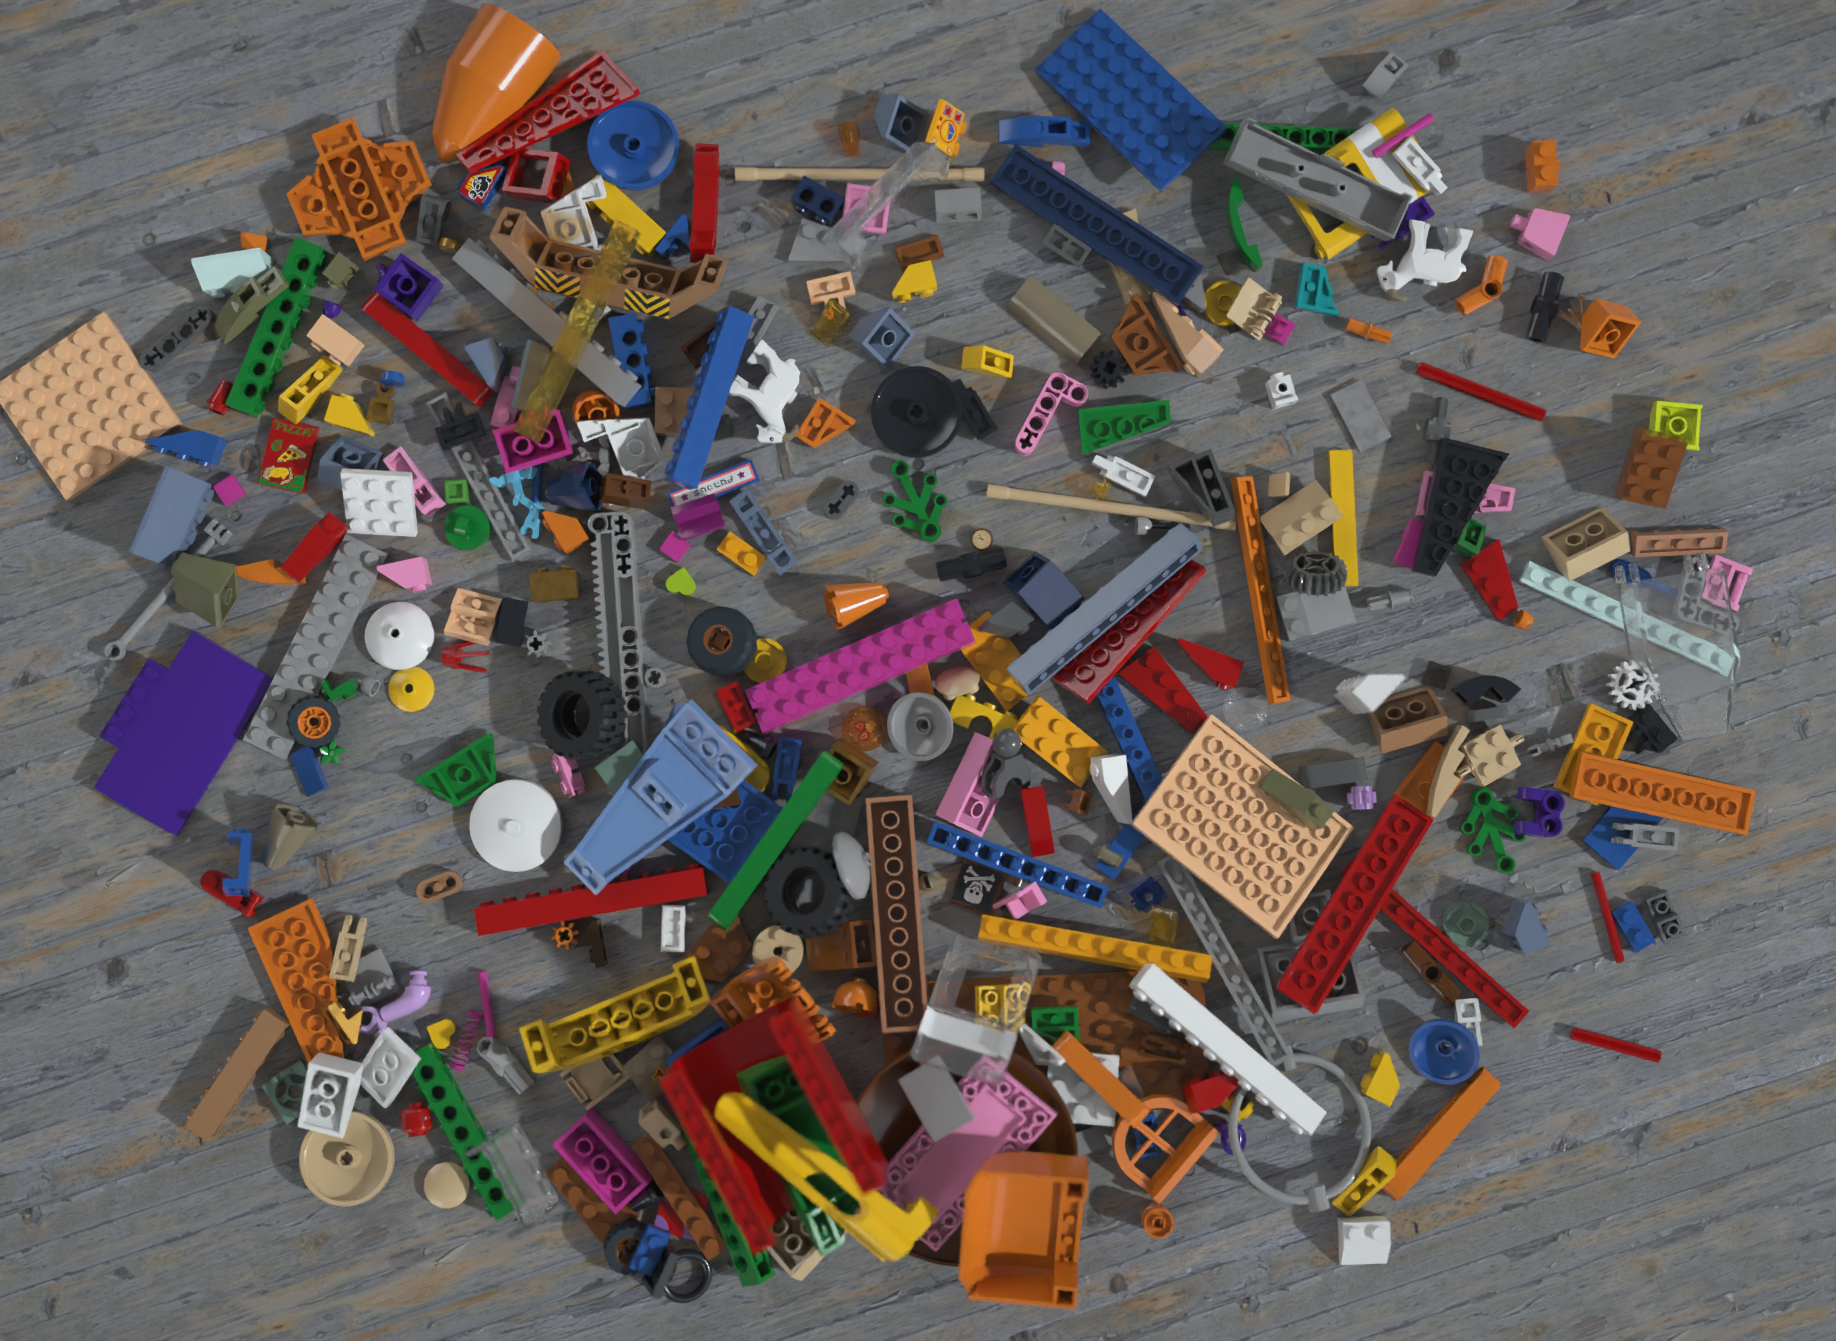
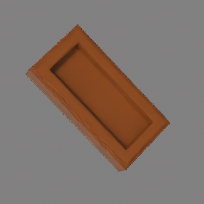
M938 234L894 248L901 271L906 270L912 264L929 260L932 262L944 258Z

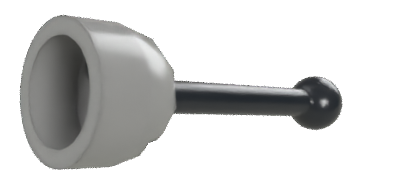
M1136 517L1135 534L1145 535L1152 529H1171L1177 525L1152 524L1146 517ZM1184 523L1183 525L1190 530V525Z

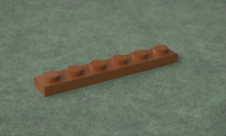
M648 1133L631 1143V1146L707 1260H711L727 1249L725 1240L665 1150Z

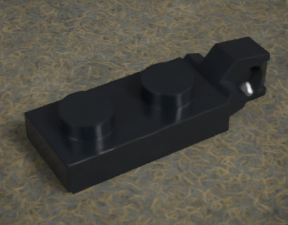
M961 379L953 382L961 399L963 417L977 441L997 431L998 429L977 392L971 386L966 389Z

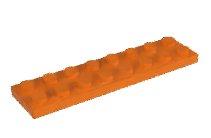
M1579 752L1570 798L1735 834L1748 835L1756 790Z

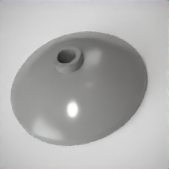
M914 692L901 697L892 706L887 719V730L893 746L902 755L916 761H927L941 755L949 746L953 736V721L948 708L940 699L928 693ZM924 720L928 722V728L923 725Z
M845 832L836 833L833 839V850L839 874L851 896L856 900L862 899L869 890L872 859L869 853H865L861 844L851 835Z

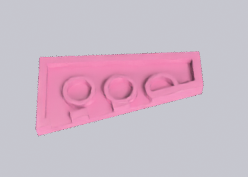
M1424 471L1415 516H1424L1433 472ZM1490 484L1474 513L1510 512L1516 488Z

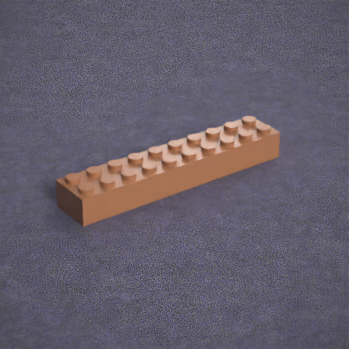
M912 795L866 798L869 854L872 859V866L870 868L882 1033L916 1031L920 1029L928 1006Z

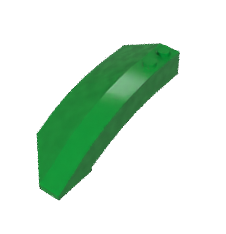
M786 1055L756 1064L736 1075L744 1095L848 1170ZM775 1169L794 1209L819 1254L824 1256L843 1245L846 1230ZM814 1173L804 1179L843 1214L850 1216L855 1214L858 1206L857 1199L828 1174Z

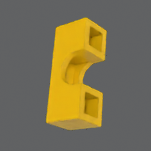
M968 693L957 696L950 710L953 723L968 729L973 718L977 716L986 717L992 725V730L988 737L990 739H993L994 735L1001 729H1012L1018 721L1017 715L1008 711L1002 714L996 711L997 706L988 702H984L983 705L975 702L976 697Z

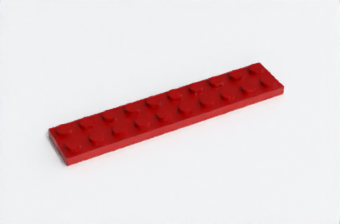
M1397 794L1392 795L1275 989L1312 1014H1317L1434 819Z

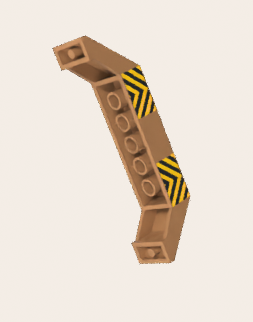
M505 206L490 233V240L534 288L665 319L676 316L716 293L728 264L727 258L705 254L704 259L681 270L549 239L527 217L526 211Z

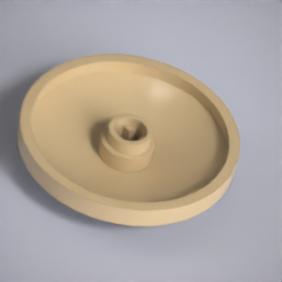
M359 1111L351 1112L343 1138L309 1130L303 1140L299 1155L300 1171L307 1187L319 1199L337 1206L358 1205L378 1194L388 1182L395 1161L393 1142L386 1128L374 1117Z

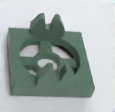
M303 1059L262 1085V1088L286 1125L300 1116L301 1108L290 1109L283 1104L288 1100L297 1101L301 1107L306 1080L302 1083L294 1082L290 1075L298 1074L306 1078L308 1066ZM283 1079L287 1085L286 1094L278 1098V1086ZM292 1085H298L301 1088L302 1093L300 1097L294 1098L290 1095L289 1089Z

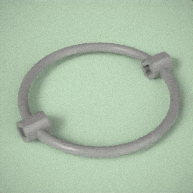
M1288 1045L1287 1047L1293 1057L1275 1066L1279 1072L1296 1069L1295 1062L1314 1064L1338 1077L1352 1094L1360 1113L1362 1125L1360 1149L1353 1166L1345 1177L1333 1187L1326 1190L1324 1184L1304 1188L1305 1195L1284 1193L1266 1184L1250 1168L1240 1147L1237 1127L1238 1114L1242 1100L1247 1092L1240 1085L1233 1097L1229 1111L1228 1135L1230 1146L1243 1174L1261 1192L1281 1202L1307 1205L1311 1213L1324 1211L1330 1208L1328 1199L1344 1191L1356 1179L1364 1166L1371 1143L1370 1115L1361 1091L1344 1070L1322 1057L1306 1053H1293L1291 1045Z

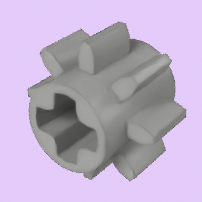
M534 630V636L525 635L528 641L522 647L529 649L528 656L536 653L537 659H541L542 653L550 654L547 648L548 645L553 643L546 641L547 633H543L540 637L539 632ZM537 640L542 642V645L538 647V650L537 648L533 647V644H535Z

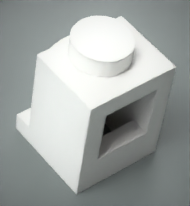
M1283 372L1271 375V380L1265 383L1272 410L1295 404L1298 401L1290 375L1284 376ZM1284 385L1286 391L1281 392L1278 386Z

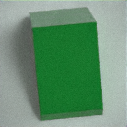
M1470 519L1452 549L1468 558L1478 555L1487 527Z

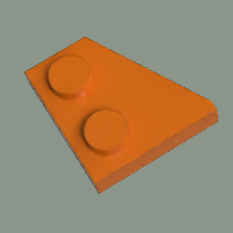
M819 398L795 437L815 449L855 425L856 420Z

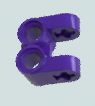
M1518 787L1517 799L1533 802L1536 817L1532 822L1514 821L1513 833L1538 838L1558 836L1563 828L1560 819V812L1565 806L1563 796L1556 791ZM1548 798L1551 801V808L1547 806ZM1546 821H1547L1548 824H1549V830H1548V831L1545 829V825H1544Z

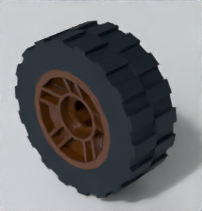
M623 1220L619 1224L612 1226L613 1228L607 1232V1237L604 1240L605 1258L610 1268H613L615 1272L622 1273L623 1275H636V1273H639L630 1269L629 1263L648 1226L647 1224H643L639 1220ZM628 1245H633V1247H631V1250H628Z

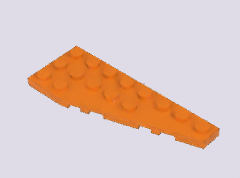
M311 898L247 928L308 1064L319 1052L344 1058L342 1037L320 1007L327 1001H335L337 1003L338 994L336 979L329 978L334 958L332 939L314 899Z

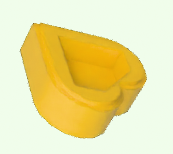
M444 1019L426 1028L434 1046L438 1049H444L451 1044V1035L456 1032L457 1026L452 1019Z

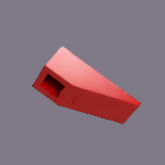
M1222 1070L1209 1073L1210 1078L1204 1080L1202 1076L1189 1079V1084L1182 1086L1190 1114L1200 1113L1220 1106L1239 1085L1237 1083L1239 1080L1233 1075L1229 1076L1223 1073Z

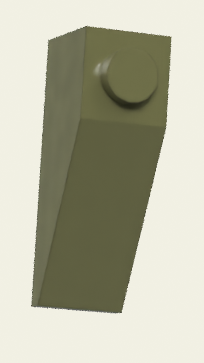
M1274 768L1271 769L1259 786L1311 831L1322 829L1335 811L1317 795Z

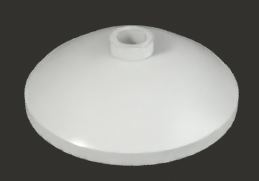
M393 602L382 606L371 616L365 630V643L371 657L380 665L392 670H406L417 666L429 655L434 643V628L429 616L421 608L407 602ZM399 630V636L394 638L392 636L393 631Z

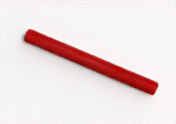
M1421 362L1417 367V375L1534 420L1542 421L1546 415V409L1427 363Z

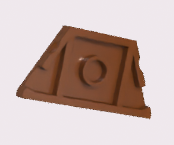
M1138 294L1134 295L1110 335L1111 341L1122 355L1123 360L1127 361L1130 371L1135 376L1182 370L1184 366Z
M739 916L726 932L712 922L683 960L695 956L704 979L725 982L752 947V942Z

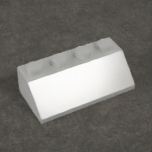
M1387 674L1344 679L1335 688L1337 693L1334 697L1353 715L1373 712L1406 677L1402 674Z

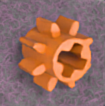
M561 921V928L556 926L552 928L556 934L551 937V940L556 939L558 942L557 948L563 944L568 950L571 948L570 942L578 943L576 934H579L581 931H575L573 928L574 922L566 926V922ZM568 930V936L571 938L563 940L562 938L564 935L561 933V931L564 932Z

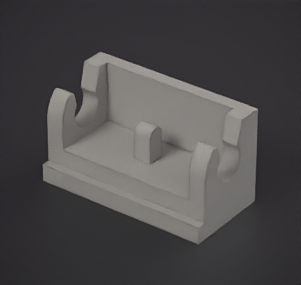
M980 187L935 190L936 224L981 221Z

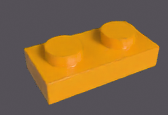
M730 531L716 549L753 576L756 575L767 559L766 556Z

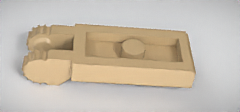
M346 915L342 932L339 933L329 978L348 982L355 981L364 942L363 935L366 931L367 918L361 917L356 934H350L353 916Z

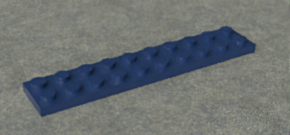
M1016 144L990 180L991 185L1049 223H1055L1092 248V251L1177 306H1179L1204 270L1203 265Z

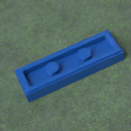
M1135 810L1132 813V822L1138 815V812ZM1124 824L1108 847L1113 852L1124 856L1118 869L1101 860L1096 863L1095 867L1114 880L1145 836L1132 825Z

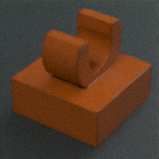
M1074 789V791L1068 790L1066 794L1072 795V801L1070 804L1063 803V806L1070 808L1069 811L1087 815L1093 793Z

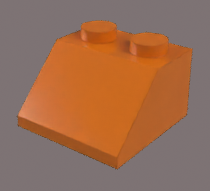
M1595 298L1582 316L1580 349L1584 352L1615 359L1642 322L1628 306Z

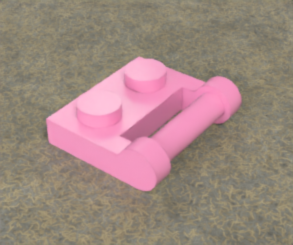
M1714 555L1705 576L1700 599L1720 606L1727 611L1737 613L1740 607L1738 603L1747 578L1751 576L1753 569L1719 555ZM1736 571L1739 575L1728 601L1725 597Z

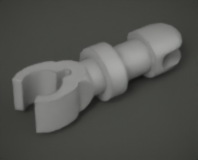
M1565 734L1553 740L1548 738L1539 745L1530 746L1527 751L1535 749L1536 753L1529 756L1536 757L1546 751L1553 752L1555 748L1574 741L1571 734Z

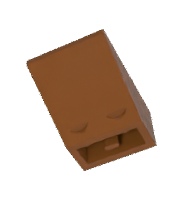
M873 918L847 920L846 923L841 922L839 924L841 927L836 932L829 931V936H818L817 939L806 938L809 971L877 966Z

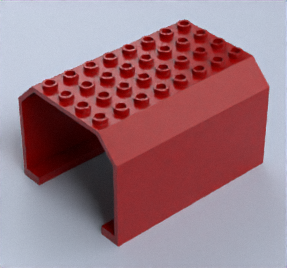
M797 995L774 1004L693 1048L672 1062L660 1079L662 1087L754 1255L776 1244L777 1240L769 1226L785 1213L794 1209L775 1169L715 1118L716 1106L724 1094H743L736 1075L748 1068L786 1055L862 1196L885 1185L888 1162Z

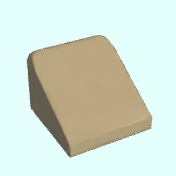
M1289 472L1271 474L1268 483V497H1287L1290 491Z

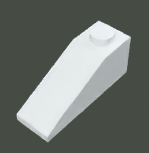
M1108 754L1090 757V773L1093 782L1114 818L1119 823L1131 824L1132 812L1126 755Z

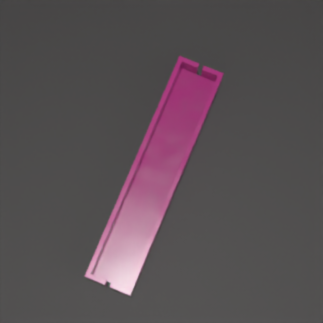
M957 598L746 689L745 692L752 709L759 711L755 713L762 733H770L975 644L976 641L968 623H962L966 618Z

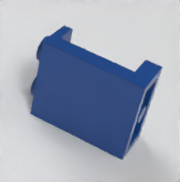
M233 829V832H227L229 845L240 846L238 879L223 878L222 888L226 896H250L254 840L252 833H247L248 830Z

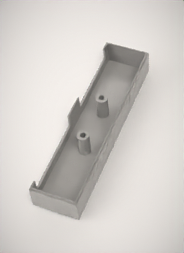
M1250 117L1241 122L1224 160V165L1385 242L1394 239L1413 197L1406 192L1399 194L1343 167L1345 163L1329 155L1323 154L1320 156L1256 125V120Z

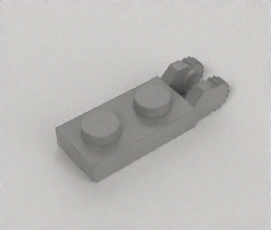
M1613 823L1612 828L1616 830H1630V838L1611 837V843L1678 851L1680 828L1631 823V825Z

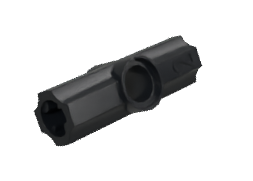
M1546 271L1542 276L1538 294L1535 296L1530 309L1532 316L1525 337L1529 341L1536 343H1545L1547 341L1552 320L1555 319L1560 306L1558 298L1564 276L1560 273Z
M1000 548L982 553L971 552L960 555L959 558L936 562L939 581L944 582L962 577L964 579L983 575L984 572L1007 568L1004 550Z

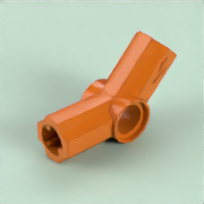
M1489 255L1487 257L1481 284L1454 300L1459 313L1466 316L1480 307L1491 303L1501 295L1503 289L1502 282L1508 260L1505 257L1498 255ZM1486 286L1493 289V296L1486 293Z

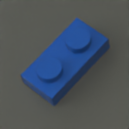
M1628 901L1611 911L1614 921L1634 953L1656 942L1632 901Z
M649 1223L631 1258L629 1268L651 1276L671 1236L670 1231Z

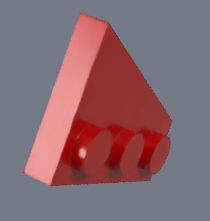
M1499 539L1480 550L1478 555L1470 557L1459 564L1497 621L1502 620L1519 608Z

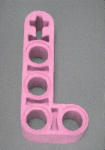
M1053 373L1048 378L1016 438L1014 445L1016 452L1021 456L1030 455L1038 444L1060 401L1072 407L1082 406L1088 397L1087 387L1063 373ZM1053 380H1060L1063 383V388L1056 390L1052 387L1051 382ZM1078 390L1082 392L1083 399L1075 400L1072 398L1071 393ZM1047 399L1052 402L1053 407L1048 410L1043 409L1040 402ZM1031 420H1039L1042 423V427L1038 430L1031 428ZM1028 434L1032 437L1028 444L1030 447L1022 449L1021 442L1026 440Z

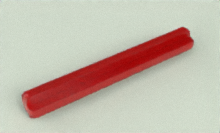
M1576 1027L1571 1029L1570 1038L1572 1040L1656 1063L1661 1060L1662 1052L1659 1050Z

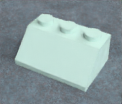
M261 248L191 258L202 291L212 298L225 297L226 293H235L248 279L253 277L258 280L274 267V259Z

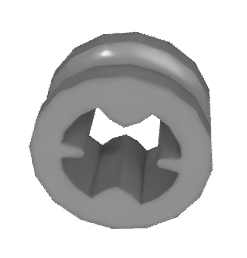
M654 667L646 671L644 680L649 687L660 688L666 681V675L664 671ZM652 672L660 673L661 678L658 679V684L649 681V678L652 677Z

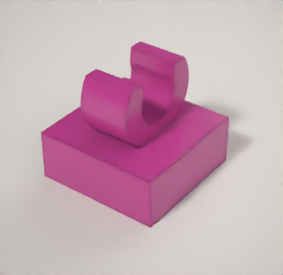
M1276 313L1265 330L1264 335L1284 345L1296 324Z

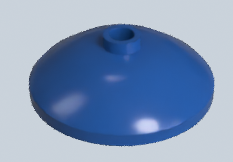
M1432 1019L1422 1023L1415 1029L1409 1041L1408 1051L1412 1064L1420 1074L1436 1083L1456 1084L1468 1079L1475 1072L1480 1060V1048L1474 1035L1465 1026L1449 1019ZM1447 1042L1450 1046L1447 1047L1443 1043Z

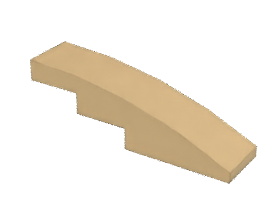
M1463 725L1456 726L1436 766L1426 815L1431 818H1436L1460 781L1453 773L1465 756L1458 748L1470 730Z

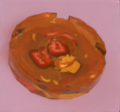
M860 706L851 710L842 724V733L845 741L862 752L878 748L885 741L888 732L887 722L883 714L869 706Z

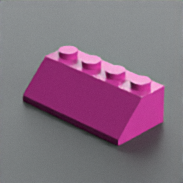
M593 1107L552 1145L615 1214L653 1179L641 1159Z

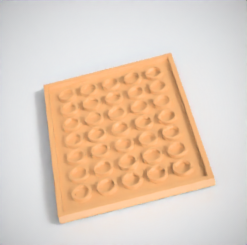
M1211 714L1204 721L1130 825L1273 938H1279L1354 827L1334 812L1322 829L1311 831L1259 787L1273 768L1294 782H1298Z

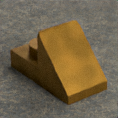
M327 1001L320 1006L345 1043L354 1045L358 1041L363 1009L356 1008L345 1016L346 1011L339 1002Z

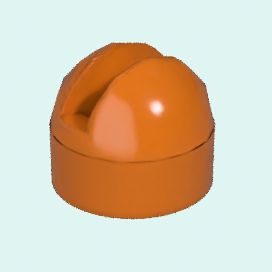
M1520 610L1513 620V625L1522 630L1529 629V624H1533V616L1525 610Z

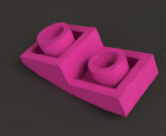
M1411 517L1401 536L1403 541L1393 558L1394 563L1412 570L1422 521Z

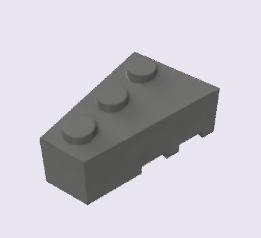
M1211 449L1168 464L1169 475L1213 526L1236 519L1234 506Z

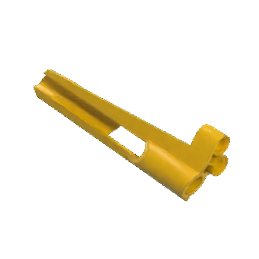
M729 1093L724 1094L720 1098L716 1106L715 1118L882 1262L886 1259L888 1261H895L907 1254L912 1248L913 1242L923 1235L936 1218L939 1210L922 1195L913 1203H908L904 1211L875 1190L862 1196L847 1169L746 1095ZM814 1173L828 1174L858 1200L861 1207L860 1213L853 1216L843 1214L804 1179Z

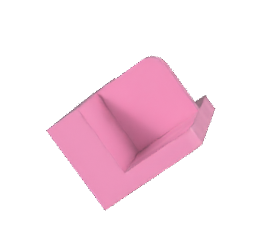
M1035 881L1008 894L992 906L996 909L1006 904L1013 918L1018 919L1027 912L1042 906L1047 900Z

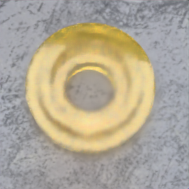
M1103 478L1102 482L1097 481L1093 494H1096V500H1105L1111 483L1106 482L1107 479Z

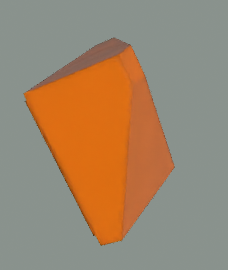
M241 232L242 250L261 248L267 253V236Z

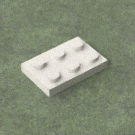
M387 1027L382 1030L362 1062L364 1066L360 1085L384 1108H387L392 1104L421 1058Z

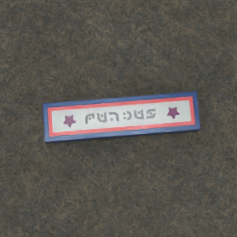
M750 459L700 479L697 489L689 490L679 487L667 492V496L671 506L674 507L713 493L716 498L757 483L760 480Z

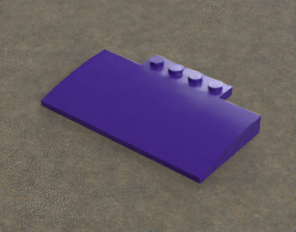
M197 631L191 632L169 669L154 659L148 658L99 737L117 747L118 750L97 781L94 789L155 825L178 836L261 704L273 677Z

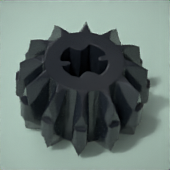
M1110 350L1109 356L1104 351H1101V358L1094 356L1093 361L1095 364H1090L1089 366L1090 370L1095 371L1090 374V378L1098 377L1095 385L1098 386L1101 382H1104V389L1108 388L1109 383L1113 389L1117 388V382L1123 384L1125 379L1122 376L1128 374V370L1123 369L1127 366V361L1119 362L1122 355L1118 354L1116 358L1113 357V350ZM1106 365H1109V368L1113 367L1111 374H1108V371L1107 373L1104 372Z

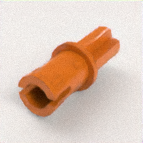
M1353 317L1349 318L1345 331L1363 336L1365 340L1369 338L1383 344H1388L1392 336L1390 331L1373 326L1372 322L1368 324Z

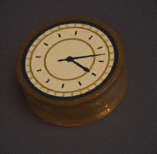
M985 528L976 529L971 535L970 543L975 550L980 552L986 551L992 546L993 535Z

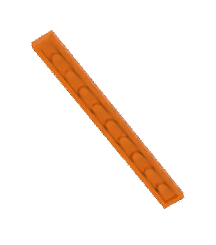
M1253 476L1235 477L1230 480L1268 704L1287 702L1291 700Z

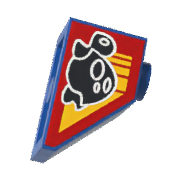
M498 165L469 173L466 178L460 181L457 193L463 200L486 212L504 182L507 171L503 166Z

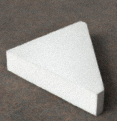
M1025 1023L1018 1028L1036 1065L1060 1066L1065 1062V1059Z

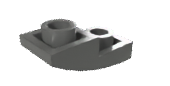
M1662 889L1643 897L1652 923L1663 943L1685 935L1679 914L1674 912L1667 890Z

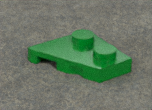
M1078 1005L1031 1007L1032 1030L1037 1035L1046 1036L1051 1041L1056 1042L1067 1030L1079 1041Z

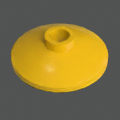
M416 666L395 672L388 686L389 697L393 704L399 709L408 712H415L425 708L431 702L435 690L430 674ZM409 684L413 686V691L410 693L406 691V686Z

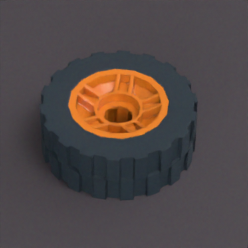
M308 695L305 698H300L291 706V710L287 714V725L291 736L299 744H303L306 747L318 748V746H325L339 732L338 728L341 723L338 710L331 701L324 697ZM313 717L317 718L318 724L311 726L309 720Z

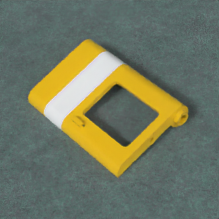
M1395 108L1388 109L1323 153L1345 163L1343 167L1350 163L1355 164L1362 176L1399 194L1406 192L1412 195L1410 204L1431 191L1430 189L1426 191L1392 155L1403 142L1378 158H1375L1372 154V150L1408 127ZM1410 136L1417 143L1414 136ZM1287 195L1314 238V252L1319 259L1329 260L1367 234L1345 222L1331 232L1325 233L1308 205Z

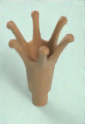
M1580 295L1581 311H1578L1573 301L1569 300L1568 303L1572 308H1569L1568 312L1572 316L1561 309L1557 313V317H1561L1571 323L1580 334L1582 316L1586 312L1584 295Z

